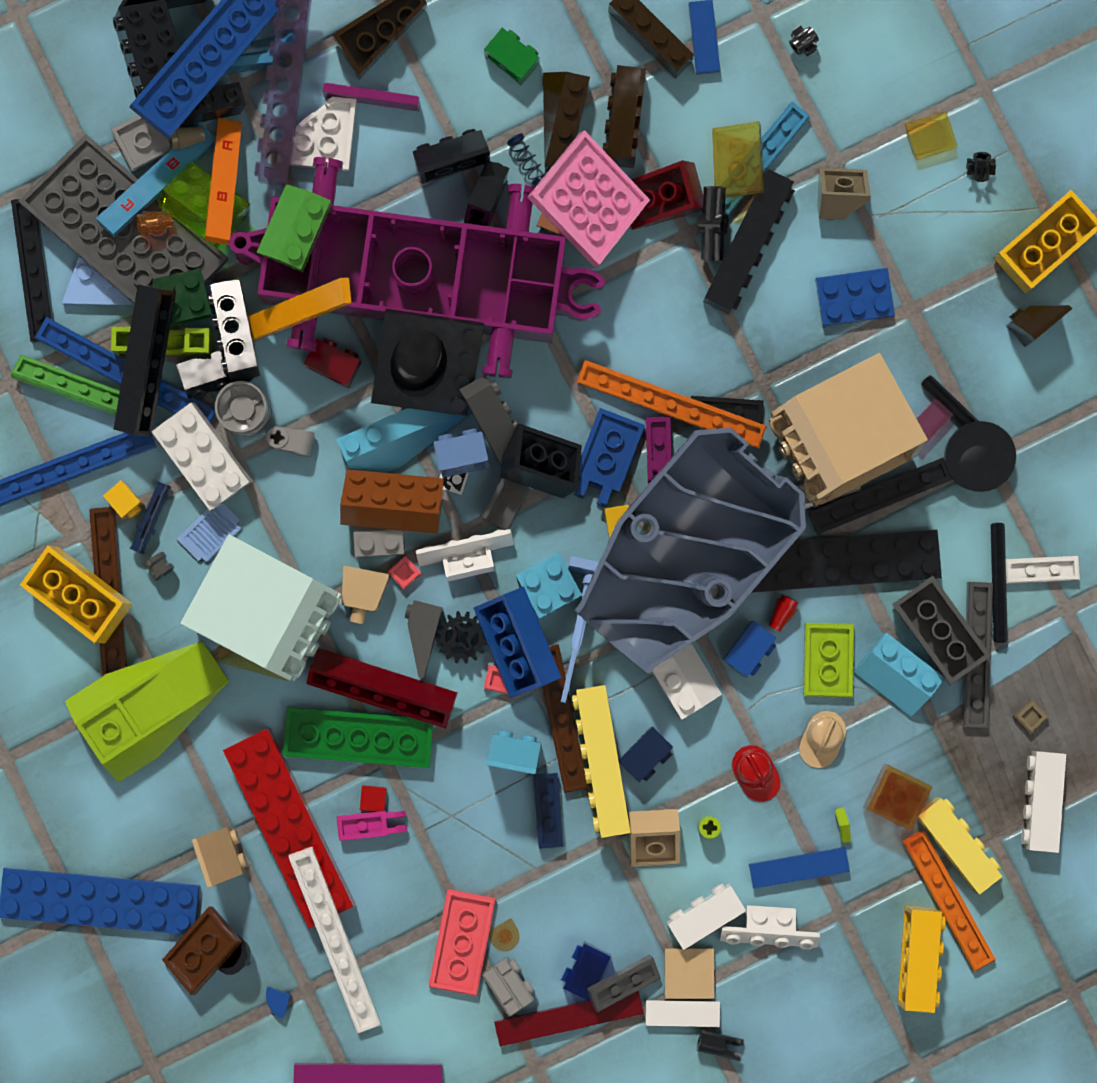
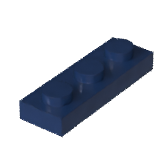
M558 773L533 774L539 849L563 847Z

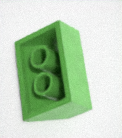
M286 184L257 253L303 273L332 206L331 200L308 190Z

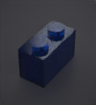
M584 941L582 946L577 944L571 957L575 961L571 968L566 967L561 981L564 982L563 989L590 1002L586 988L600 981L611 958V954Z

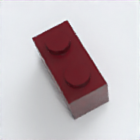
M316 338L314 342L317 343L316 351L309 352L304 362L305 367L349 389L362 364L360 359H358L359 355L347 348L345 351L336 348L337 344L327 338H324L323 341Z

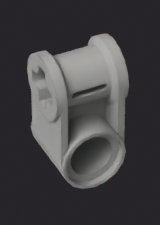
M273 427L267 433V442L275 450L311 457L315 433L301 429ZM278 432H281V436L285 439L276 444L272 437L277 436Z

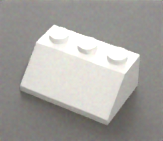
M689 644L656 666L652 671L681 720L722 695L692 644Z

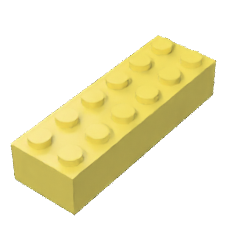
M606 685L576 690V695L572 696L574 710H579L580 719L576 720L578 735L583 734L584 743L580 744L582 759H587L589 768H584L586 783H591L593 792L588 793L590 807L596 808L597 816L592 817L595 833L600 832L601 838L631 833Z

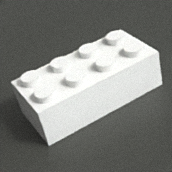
M196 403L188 404L152 431L209 511L216 509L253 482Z

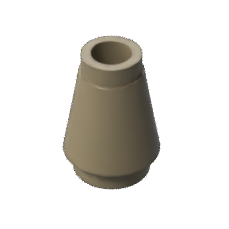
M179 127L168 140L169 146L172 150L177 149L180 151L205 141V134L202 127Z

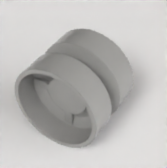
M236 381L226 385L218 393L215 401V413L219 422L231 433L241 437H251L262 432L268 425L271 418V406L268 398L257 386L246 381Z

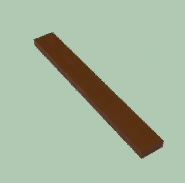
M113 507L89 509L94 574L122 595L115 510ZM124 618L107 642L100 643L102 677L127 667Z

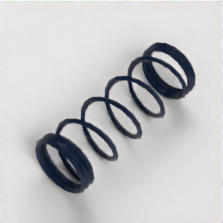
M519 133L510 138L507 144L512 146L511 151H521L516 159L518 161L527 160L523 164L522 170L533 169L528 174V179L533 180L531 185L536 187L547 173L535 178H529L530 174L541 164L524 169L525 164L536 154L525 159H518L519 155L530 147L528 145L519 150L512 149L514 145L520 143L525 138L523 133Z

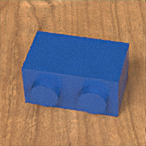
M751 621L722 661L745 678L749 675L754 676L762 666L759 663L764 655L768 657L775 649L776 645L773 642L776 640V637L756 622Z

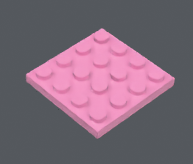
M585 130L578 134L527 197L593 267L601 264L650 201Z

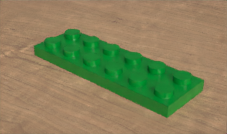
M287 707L283 756L430 768L433 725L403 716Z

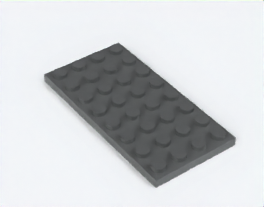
M87 134L18 201L24 209L133 304H135L138 284L154 286L153 279L200 268L204 284H206L228 261V257L211 242L204 241V236L159 197L115 237L107 232L96 221V218L138 179Z

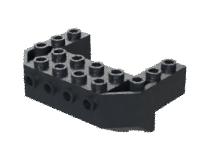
M123 0L115 17H113V25L120 42L121 52L124 55L128 75L131 78L135 98L138 97L180 48L168 9L205 3L207 0ZM236 82L213 87L180 127H193L195 123L240 115L246 106L240 83Z

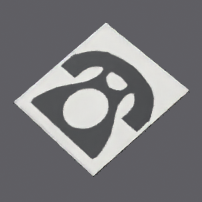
M469 472L445 477L443 489L462 495Z

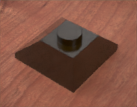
M1070 305L1029 306L1023 311L1020 307L1009 316L1012 321L1006 326L1026 347L1071 311L1072 308Z

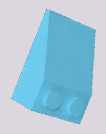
M501 730L498 731V735H492L486 765L531 774L536 773L541 743L536 742L537 737L523 735L522 739L512 738L513 733Z

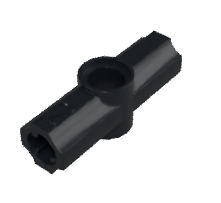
M704 186L703 212L698 219V230L702 233L701 259L704 261L723 260L724 235L729 227V218L725 214L726 187Z

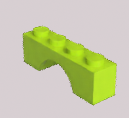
M112 327L111 351L114 354L126 355L131 327ZM184 328L169 332L165 356L201 357L213 353V332L209 328Z

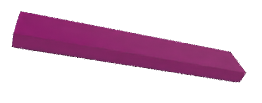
M294 1063V1083H442V1064Z

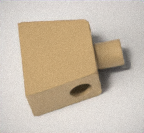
M343 566L342 605L352 607L349 622L364 625L366 611H378L391 575Z

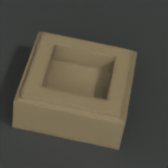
M1032 699L1013 715L1029 734H1032L1049 718Z

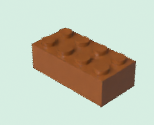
M347 469L340 503V525L438 534L443 503L444 478Z

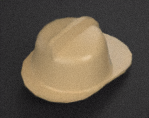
M830 711L819 712L811 718L799 747L800 756L806 764L814 768H823L833 763L846 735V726L842 718Z

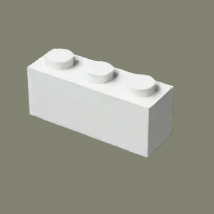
M723 883L717 885L710 890L712 894L705 899L703 896H700L690 902L691 907L684 912L682 909H679L669 915L670 920L667 921V924L683 950L746 912L730 884L726 886Z

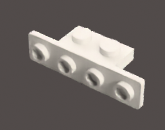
M510 529L496 530L490 534L474 535L459 541L451 540L437 546H425L415 552L419 566L443 561L448 582L495 571L491 550L512 546L514 542Z
M747 905L746 928L723 926L721 928L720 941L728 944L750 943L753 946L769 944L779 948L798 946L802 949H812L818 947L820 933L796 931V909Z

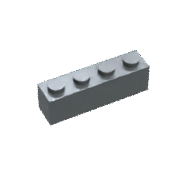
M486 375L459 390L501 465L502 455L518 423L515 419L510 420L508 414L512 412L505 400L500 401L498 395L501 394V391L496 382H490Z

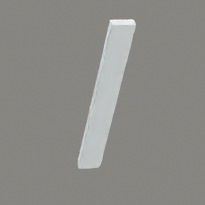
M313 846L290 854L289 860L357 1034L380 1026L379 1016Z

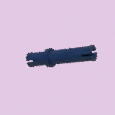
M157 481L141 523H137L136 528L138 530L129 549L141 554L145 553L144 551L151 535L155 534L156 530H154V527L171 486ZM160 496L159 501H158V503H157V505H156V508H155V510H154V513H153V515L151 516V513H152V511H153V508H154V506H155V503H156L158 497ZM148 520H150L149 525H148V527H147V529H146V532H145V534H144V537H143V539H141V537H142V535H143V532H144V530H145V528H146V525H147V523H148Z

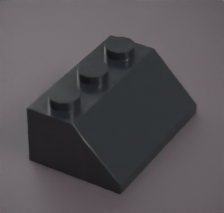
M476 129L467 130L460 137L453 138V136L442 138L439 140V143L431 146L429 143L422 144L416 147L415 151H412L422 184L485 165L486 160L490 161V151L482 130L476 131Z
M519 423L502 455L500 478L564 498L578 489L582 445Z

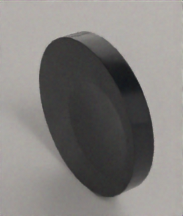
M975 421L961 426L950 436L945 447L944 459L947 470L954 482L967 490L985 492L998 488L1011 476L1016 464V448L1010 435L1000 426L991 422Z

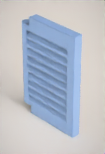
M222 503L216 509L211 511L207 509L177 540L198 561L203 558L208 563L220 551L228 534L235 537L242 530L238 525L241 520Z

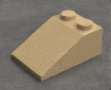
M231 826L192 839L207 888L246 872L245 868L248 867L244 853H239L237 844L240 843L239 836L236 830H232Z

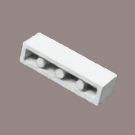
M1032 751L1031 756H1028L1027 770H1030V779L1025 784L1028 805H1024L1023 809L1026 829H1023L1021 834V842L1025 844L1024 849L1059 853L1066 754Z

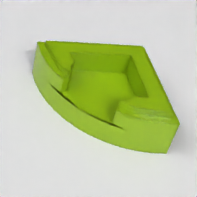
M844 807L838 808L835 811V817L839 824L840 839L843 843L851 842L850 824Z

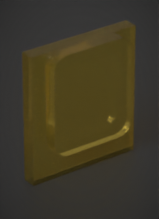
M947 111L905 123L906 134L916 160L958 148Z

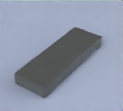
M648 955L586 989L594 1010L600 1012L661 979L654 958Z

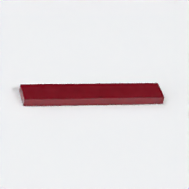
M638 990L600 1012L594 1010L591 1000H585L494 1021L499 1046H505L644 1014Z

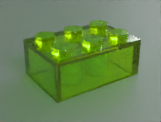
M191 161L162 190L159 208L204 239L211 175ZM237 193L234 196L231 234L246 219L250 203ZM207 241L216 249L221 245L220 243Z

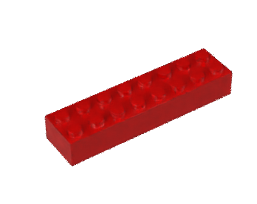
M267 728L224 749L223 752L308 928L314 927L315 924L289 860L290 854L313 846L338 913L340 914L354 907L356 903L271 728Z

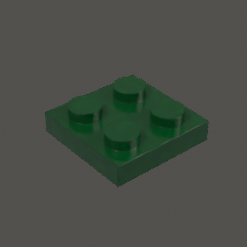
M201 268L153 279L154 286L176 291L171 326L212 317Z

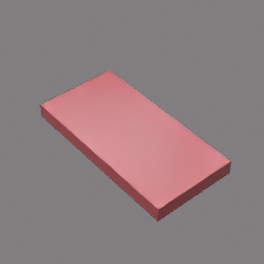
M447 889L428 987L477 996L496 898Z

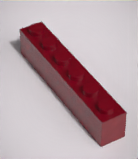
M320 648L317 649L310 665L306 682L307 685L445 729L447 728L458 692Z

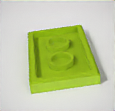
M804 623L803 696L853 697L854 624Z

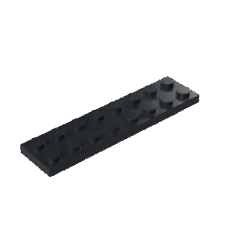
M938 530L795 540L751 593L926 580L932 576L935 579L942 578Z

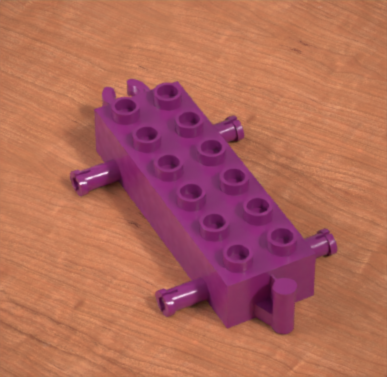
M314 157L313 166L316 169L312 193L331 200L332 206L303 273L257 253L267 228L248 233L236 232L229 240V245L241 264L250 265L256 262L261 265L257 294L263 303L267 305H277L339 278H349L351 304L328 313L384 320L385 309L483 322V334L491 336L487 365L483 366L482 374L496 377L497 363L500 360L499 378H512L513 370L510 369L514 338L552 343L556 315L567 316L572 320L580 322L590 321L601 314V307L598 304L592 303L586 306L576 304L572 299V291L580 284H586L592 289L601 290L605 285L604 278L596 271L588 268L571 269L563 267L566 237L529 232L533 203L527 197L535 188L530 185L524 186L522 202H520L522 184L508 185L507 192L510 194L506 229L335 206L334 200L338 173L343 169V162L333 158H329L328 162H326V157ZM271 198L268 225L280 198ZM317 317L293 326L291 339H287L286 347L300 351L303 348V351L315 352L317 343H314Z

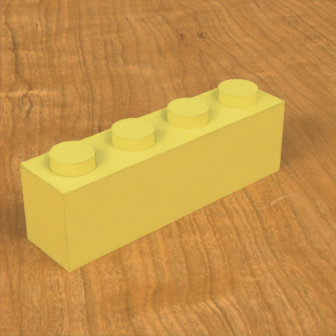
M936 797L917 812L915 817L972 890L980 895L1003 877L999 872L1001 867L993 857L989 859L983 851L986 848L977 837L975 839L971 837L968 833L971 830L968 824L962 818L958 820L953 814L955 808L949 800Z

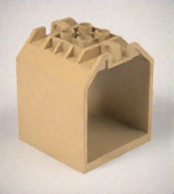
M881 353L794 396L771 412L772 418L769 419L770 428L781 444L779 450L783 458L790 460L793 467L790 469L793 477L797 482L801 481L810 501H813L814 507L835 500L916 458L928 441Z

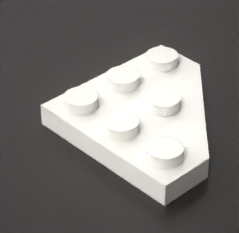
M331 97L321 108L316 112H312L296 128L279 139L277 164L316 169L313 166L314 157H326V162H328L329 158L342 161V171L349 172L357 100L342 97Z

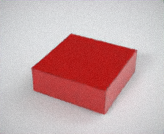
M362 785L360 810L385 811L387 787Z

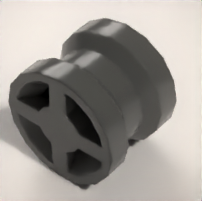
M164 552L156 554L143 565L151 571L154 581L163 578L175 568L173 564L168 563Z

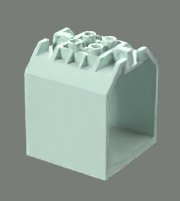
M228 534L184 615L181 624L290 681H296L304 671L308 657L315 655L320 645L317 643L321 634L325 635L331 625V622L328 620L337 609L342 594Z

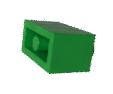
M502 27L484 48V56L522 85L539 65V53L532 46L522 44L519 41L520 37L514 31H506Z

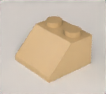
M678 809L629 812L631 867L680 864Z

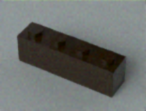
M612 0L609 3L608 13L675 79L693 62L694 54L640 0Z

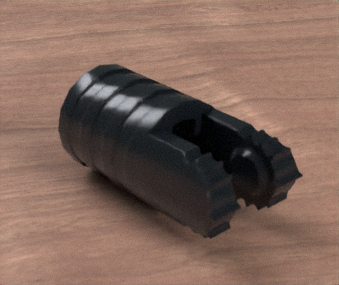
M701 1030L697 1042V1052L741 1061L742 1055L740 1053L725 1050L724 1048L725 1044L743 1046L744 1040Z

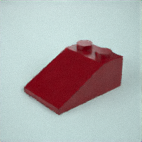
M682 160L631 179L650 199L631 224L632 230L678 219L703 210V193L694 162Z

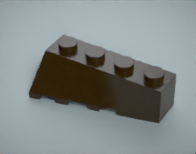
M617 65V72L611 73L610 87H615L614 96H609L607 110L612 111L611 120L606 119L604 134H609L608 143H603V150L619 167L634 168L646 68Z
M571 72L543 73L544 162L546 172L551 169L578 136L589 89L590 77Z

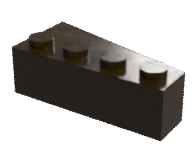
M385 0L332 34L333 40L359 80L427 9V2L425 0Z

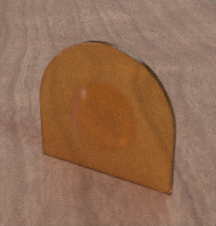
M512 918L491 929L488 937L495 948L501 951H508L517 945L519 931Z

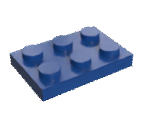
M888 268L815 279L822 327L895 316Z

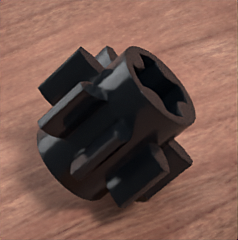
M800 25L792 31L790 35L792 39L789 41V44L797 55L805 53L808 57L816 51L818 46L815 43L819 41V38L810 26L803 29Z
M987 152L974 153L973 159L967 158V175H971L972 180L977 182L989 180V176L996 173V159H991V155Z

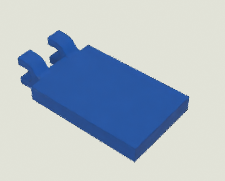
M600 408L581 455L580 480L574 496L583 499L587 487L591 486L601 490L597 505L606 508L611 492L619 493L645 425Z

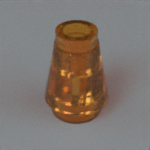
M142 211V214H136L139 234L145 233V235H149L173 227L171 212Z

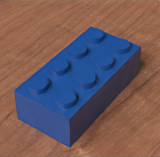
M524 587L503 594L473 608L510 698L562 678Z

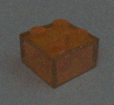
M884 764L863 808L906 830L912 831L933 787L888 764Z

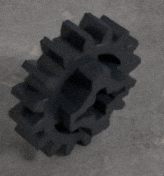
M459 611L456 612V618H453L450 614L447 615L449 622L441 621L440 624L444 627L443 630H436V633L441 635V638L436 640V643L443 644L439 651L448 652L446 655L447 660L454 656L455 663L457 664L460 658H463L465 664L468 663V657H472L476 661V653H484L481 646L488 645L487 641L483 640L485 635L480 624L477 623V616L471 619L470 612L468 611L464 617L461 616ZM466 621L473 624V626L464 628L458 622ZM449 627H451L453 630L452 638L446 642V633ZM456 627L462 633L469 634L466 638L468 648L461 641L456 642L458 638ZM478 633V644L474 648L471 644L472 638ZM462 647L466 654H458L451 649Z

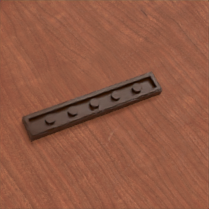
M559 644L549 646L562 678L544 685L543 691L564 793L587 789L588 785L586 783L569 692L566 703L561 702L566 677Z

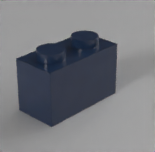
M651 726L618 761L638 782L642 779L646 782L656 772L653 768L659 762L664 764L673 755L670 751L673 746Z

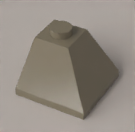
M819 168L817 205L819 219L829 221L835 219L843 220L870 201L871 194L867 170Z

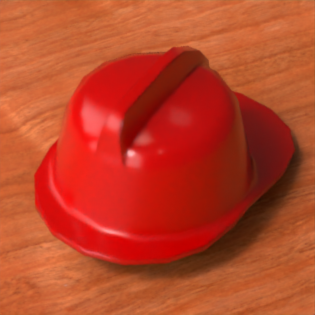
M754 745L742 747L735 753L732 760V768L746 795L759 802L771 800L780 788V777L769 755L764 749Z

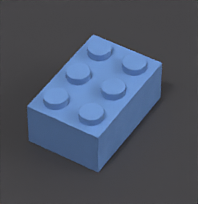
M477 429L463 431L462 436L453 437L452 434L439 436L438 441H434L439 471L443 478L490 468L482 431L477 432Z

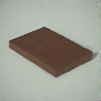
M209 906L166 954L162 961L188 993L196 995L239 947L242 940L215 908Z

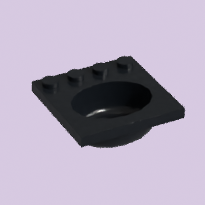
M385 309L371 403L468 416L469 406L459 389L475 381L484 323Z

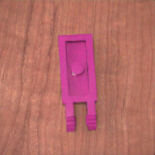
M380 811L337 816L339 841L407 832V826L404 825L389 828L387 826V818H403L406 816V811Z

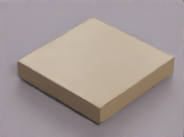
M664 948L665 999H714V948H686L684 950L682 948Z

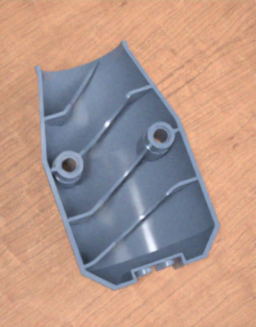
M732 428L695 430L618 519L580 604L574 609L593 629L648 674L656 666L730 618L806 529L804 493L787 477L776 476L768 468L764 467L763 469L756 464L758 460L748 451L743 452L749 443ZM643 521V528L638 532L637 526ZM714 586H717L718 593L713 598L711 590Z

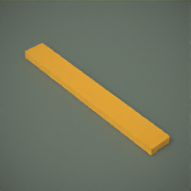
M339 278L248 316L253 342L351 304L349 278Z

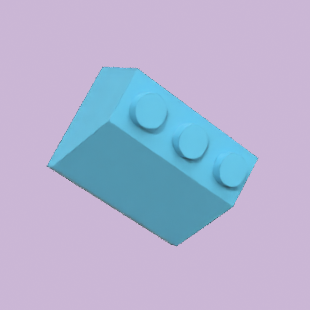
M888 633L881 634L853 671L910 717L923 706L945 679Z

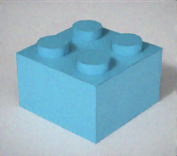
M559 552L516 575L521 587L525 588L531 605L539 619L582 597Z

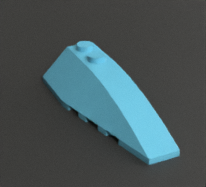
M407 408L336 440L350 470L390 473L403 467L408 461L436 441L439 436L446 434L448 430L467 416Z

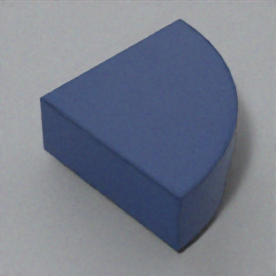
M268 986L266 990L267 1004L275 1015L284 1018L291 993Z

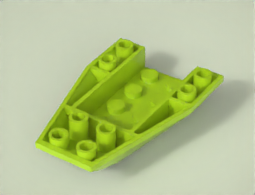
M200 641L108 673L67 699L65 703L75 725L101 764L119 783L161 756L228 684L229 680L205 643Z

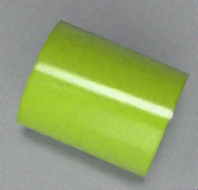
M705 815L698 821L697 828L702 836L712 839L719 835L721 824L715 817Z

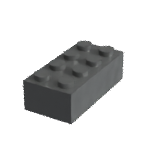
M934 576L892 604L895 611L949 685L991 657V654Z

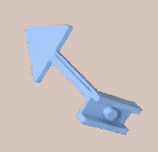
M571 556L568 570L584 574L582 582L584 585L583 598L599 562ZM579 615L577 616L571 642L572 654L561 698L563 703H566L576 655L581 646L586 621Z

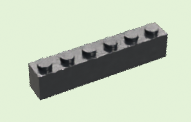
M770 169L767 170L703 300L704 303L727 314L730 313L731 309L737 310L743 298L739 296L742 287L747 289L753 277L749 272L752 266L758 267L764 255L760 253L763 244L769 245L774 235L770 230L774 223L779 224L784 214V211L780 209L784 201L790 202L795 190L791 189L794 181Z
M138 284L114 430L134 436H152L176 291Z

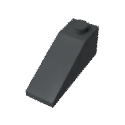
M414 600L412 605L408 604L405 618L409 619L407 624L418 677L425 679L443 608Z

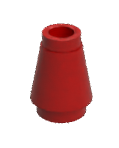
M782 594L780 599L777 598L768 625L781 632L799 610L797 609L799 602Z

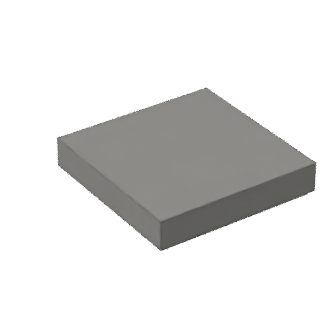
M139 115L110 129L133 173L160 160L171 150L168 139Z

